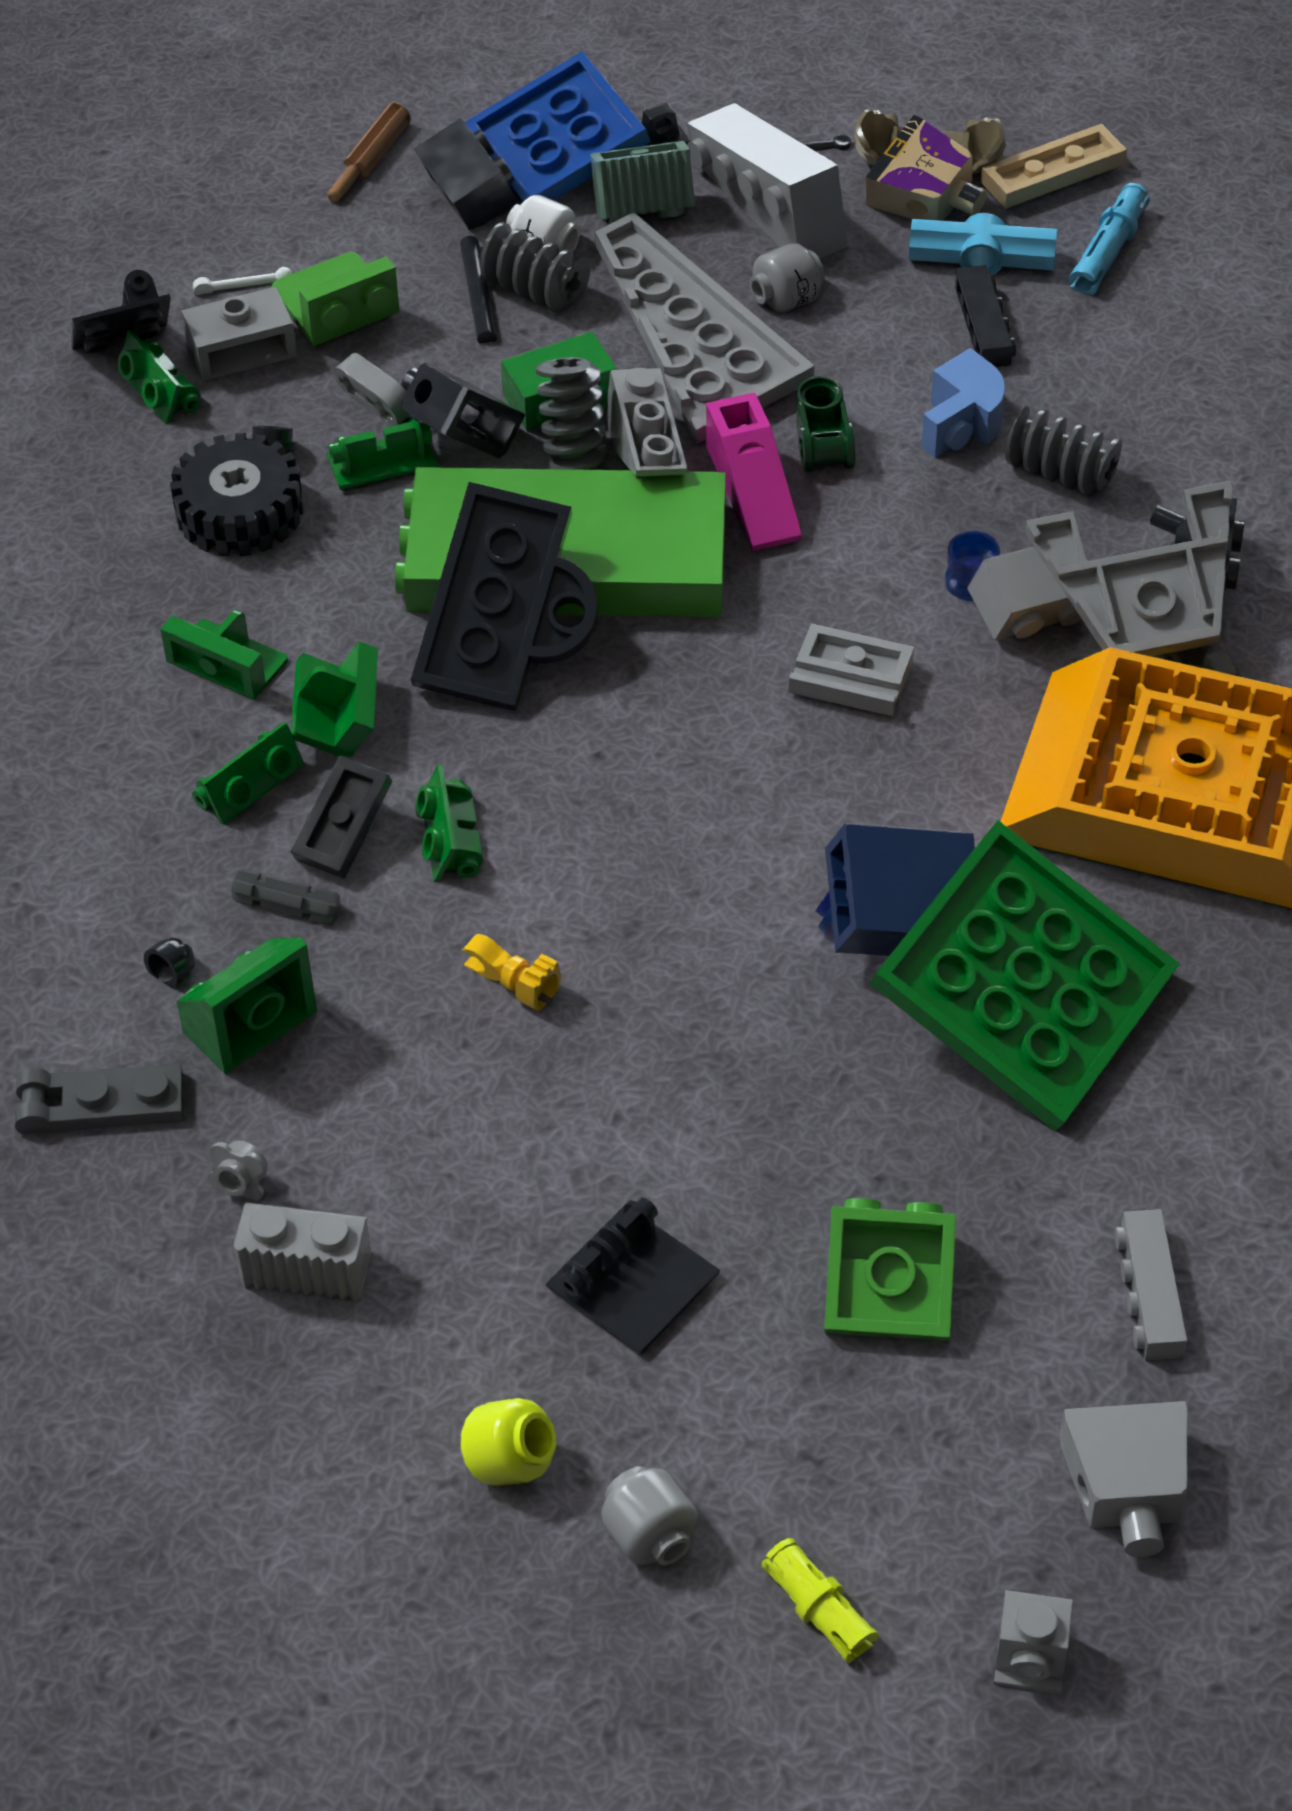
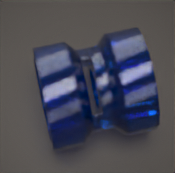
M965 531L957 534L950 540L947 547L948 568L945 573V584L953 596L961 600L974 601L967 589L983 560L1000 556V546L994 537L980 531Z

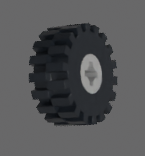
M235 433V440L225 441L224 435L213 437L214 445L208 447L202 441L194 446V456L185 452L179 458L180 467L174 466L171 473L173 482H170L176 522L179 530L183 529L185 539L190 543L197 539L199 549L208 552L212 546H216L218 555L228 557L230 549H239L240 556L251 555V547L259 546L262 552L272 549L271 540L274 538L282 543L289 538L288 528L296 530L300 524L299 514L303 515L304 504L299 466H296V459L291 452L285 454L284 445L275 441L269 447L267 437L256 435L254 441H247L246 433Z

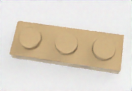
M1101 123L983 166L980 182L1006 209L1126 164L1127 149Z

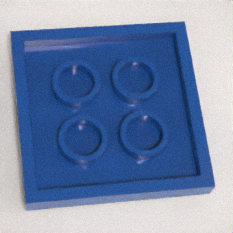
M583 51L465 122L472 133L478 129L483 132L495 154L490 156L492 160L498 156H501L515 178V181L510 183L509 187L521 204L533 195H541L555 200L592 177L590 154L642 147L651 142L645 127Z

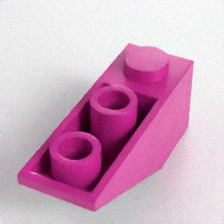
M756 393L706 403V449L716 471L726 472V493L752 551L801 541V529L773 432Z

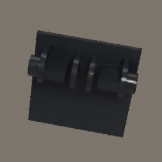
M144 270L131 271L124 280L122 306L72 318V350L84 347L86 353H94L109 349L114 345L113 339L125 337L128 330H133L141 340L158 336L161 333L160 327L167 326L170 294L158 296L154 280L148 272Z
M641 1197L637 1202L633 1200L628 1201L546 1283L547 1288L640 1355L720 1273V1269L658 1227L654 1221V1218L658 1215V1210L650 1200Z

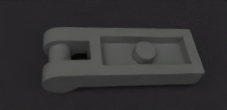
M181 1063L49 1073L40 1068H28L20 1071L17 1075L16 1095L22 1100V1104L15 1111V1129L20 1134L183 1121V1069ZM62 1097V1106L49 1107L45 1104L46 1098Z

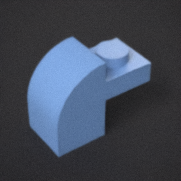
M971 348L933 370L931 404L935 407L923 415L921 447L934 458L950 448L952 450L961 449L967 444L972 435L984 445H988L995 439L1001 429L1005 393L1003 377L995 366Z

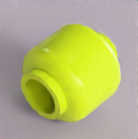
M514 1398L488 1402L474 1408L466 1418L461 1431L460 1449L464 1463L472 1476L483 1484L504 1486L528 1483L541 1477L549 1468L556 1449V1432L554 1425L543 1408L532 1400Z

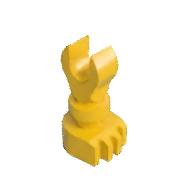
M476 934L462 949V951L471 955L465 962V967L487 979L500 981L501 986L515 991L517 1001L536 1011H540L547 1004L538 1000L542 992L552 998L559 989L561 973L558 961L544 954H541L530 966L527 960L517 955L511 957L494 940L482 934Z

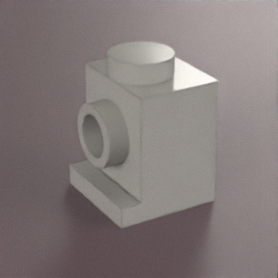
M1005 1590L994 1685L1061 1694L1069 1643L1072 1599Z

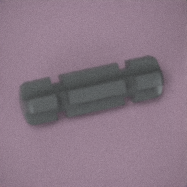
M246 869L238 870L232 881V899L236 902L253 906L255 901L261 902L260 908L303 918L305 913L310 914L311 921L327 925L335 921L340 911V895L337 892L317 888L314 893L311 892L312 886L269 875L263 880L261 879V873Z

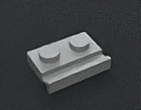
M811 623L796 659L794 672H791L789 677V693L893 717L897 699L900 698L913 664L914 647Z

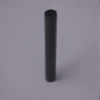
M466 236L460 241V248L478 343L494 342L497 340L487 283L482 276L480 267L481 251L479 241L474 236Z

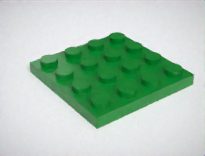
M997 820L868 983L1056 1132L1066 1122L1180 963L1002 822Z

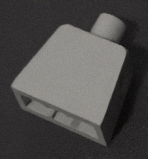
M1186 1401L1064 1409L1059 1437L1060 1446L1090 1528L1120 1526L1125 1553L1129 1556L1148 1557L1159 1553L1164 1548L1160 1523L1181 1522L1186 1501Z

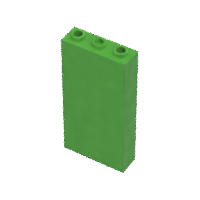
M416 467L414 488H405L404 518L410 519V524L400 526V556H406L405 562L396 563L395 590L396 594H405L407 612H431L468 482H473L572 507L573 514L560 557L575 563L589 577L596 593L598 615L722 617L726 472L687 471L685 475L636 477L631 470ZM568 603L559 607L555 614L585 615V611L577 604Z

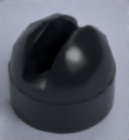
M173 937L157 942L144 953V964L148 973L158 980L165 965L167 967L170 966L173 979L163 982L170 988H174L190 975L196 960L193 949L189 945L183 944L180 939Z

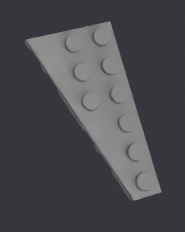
M633 212L595 231L596 248L657 368L661 369L663 380L696 445L706 440V403L755 392L762 408H765L798 390L800 384L806 379L814 377L815 366L637 214Z

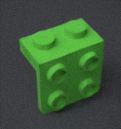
M348 252L275 280L272 283V287H277L290 318L312 346L400 312L396 267L387 256L366 264L357 253Z

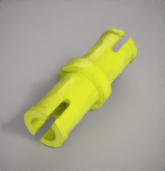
M787 1538L779 1542L767 1553L766 1556L769 1559H764L761 1567L784 1589L790 1599L796 1604L795 1613L806 1624L811 1621L832 1643L831 1645L838 1651L845 1662L851 1663L873 1646L871 1643L877 1641L879 1636L877 1631L855 1611L843 1596L844 1587L833 1576L827 1578L819 1571L794 1539Z

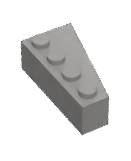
M735 103L687 123L690 138L687 146L690 149V158L696 168H701L779 247L791 243L800 244L807 250L815 252L819 259L848 247L839 170L836 163Z

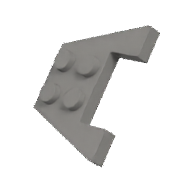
M1231 481L1183 490L1181 500L1192 541L1091 561L1086 560L1074 511L1026 520L1025 531L1027 538L1102 650L1111 647L1146 656H1156L1218 644L1221 631L1225 560L1229 535V511L1232 499Z

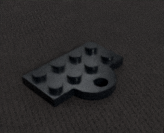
M468 482L411 677L414 687L516 711L530 662H559L576 654L585 646L596 627L598 604L593 584L586 573L575 563L560 557L573 514L571 506ZM568 603L577 604L585 611V617L575 627H563L554 618L559 607Z

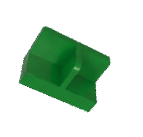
M234 610L221 625L206 619H201L194 625L172 615L160 629L166 662L252 700L257 698L288 662V657L285 653L249 638L245 614L238 610Z
M358 641L340 666L305 653L300 655L296 661L291 721V734L295 741L336 756L354 755L374 729L378 648Z

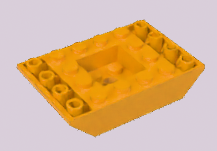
M1111 647L1058 669L1051 674L1000 822L1032 846L1292 908V688ZM1185 753H1192L1202 756L1206 761L1193 764L1185 762L1180 756Z

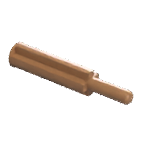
M395 102L388 104L343 161L347 168L327 193V197L331 202L338 203L358 177L366 179L411 122V115L403 105Z

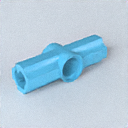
M977 213L970 216L965 222L912 219L909 260L958 263L961 267L986 265L988 271H990L989 275H995L1001 267L1054 270L1057 229L1008 226L1004 224L1001 218L990 213Z

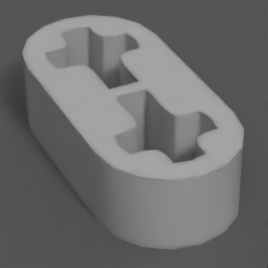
M353 353L333 370L338 385L345 393L389 425H399L412 415L402 409L401 402L407 391L396 380L363 356Z

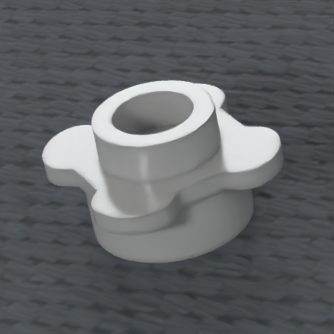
M233 1141L228 1145L223 1142L215 1143L209 1149V1156L213 1160V1171L208 1175L210 1185L219 1188L230 1196L241 1195L259 1201L264 1195V1189L260 1185V1181L266 1175L268 1169L263 1153L257 1147L245 1141Z

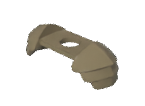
M866 109L859 117L854 133L855 146L859 155L868 163L875 165L903 128H899L897 115L893 113L884 115L880 110L871 111ZM983 118L980 122L974 119L968 120L964 132L941 131L970 151L973 156L972 175L981 173L983 166L1000 161L1004 156L1003 151L1006 148L1005 133L998 118Z

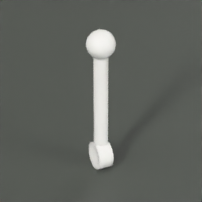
M281 267L276 273L213 282L206 277H200L193 282V290L197 296L210 294L213 291L269 284L291 275L293 272L287 267Z

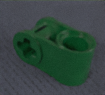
M823 376L806 379L798 387L796 419L799 454L803 472H811L813 466L842 463L846 468H854L856 459L854 432L852 424L848 420L843 390L840 384L834 379Z

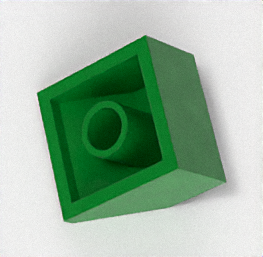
M300 937L269 939L254 950L238 956L230 966L206 982L194 985L185 996L176 1001L183 1033L224 1074L317 1012L307 943Z

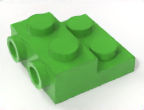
M866 1198L846 1199L844 1207L832 1206L824 1333L949 1342L956 1214L943 1213L942 1205L928 1202L906 1204V1211L881 1209L880 1201Z

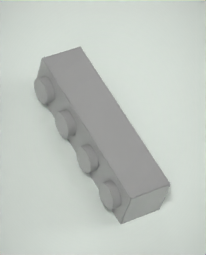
M1162 1209L1123 1212L1121 1227L1115 1228V1244L1117 1250H1124L1126 1259L1121 1260V1276L1123 1283L1131 1284L1132 1292L1127 1293V1308L1129 1316H1137L1138 1326L1133 1327L1135 1349H1143L1145 1361L1184 1358L1187 1337Z

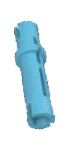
M1137 183L1126 184L1114 205L1103 212L1099 220V230L1089 243L1079 263L1069 275L1068 283H1073L1070 286L1071 289L1094 295L1097 292L1102 279L1110 269L1126 240L1130 241L1137 232L1138 219L1151 200L1150 196L1145 197L1149 193L1145 187Z

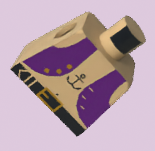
M916 115L912 116L866 176L867 206L910 219L943 221L953 208H957L971 216L975 215L982 209L987 197V191L971 183L973 156L970 151Z

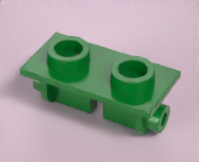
M128 330L123 350L118 357V370L121 377L130 382L143 397L145 405L148 408H152L165 424L170 423L173 413L181 409L186 413L196 411L201 404L200 391L197 387L190 384L183 375H176L178 369L164 354L159 344L149 341L143 342L133 330Z
M413 419L408 423L383 428L384 439L376 441L373 431L347 437H337V443L328 444L329 452L326 454L339 490L414 473L416 467H438L429 442H432L429 425L425 422L418 423L417 419Z
M281 723L269 733H261L255 744L209 778L203 777L196 782L197 789L192 792V797L196 804L204 810L212 805L219 822L225 825L302 767L305 763L287 723Z
M439 764L436 766L427 786L422 785L420 787L415 804L416 816L424 819L426 830L422 842V856L425 861L431 862L434 882L441 880L445 870H457V874L464 878L473 877L479 872V867L483 864L478 831L470 830L476 824L472 791L460 779H451L446 782L443 765Z

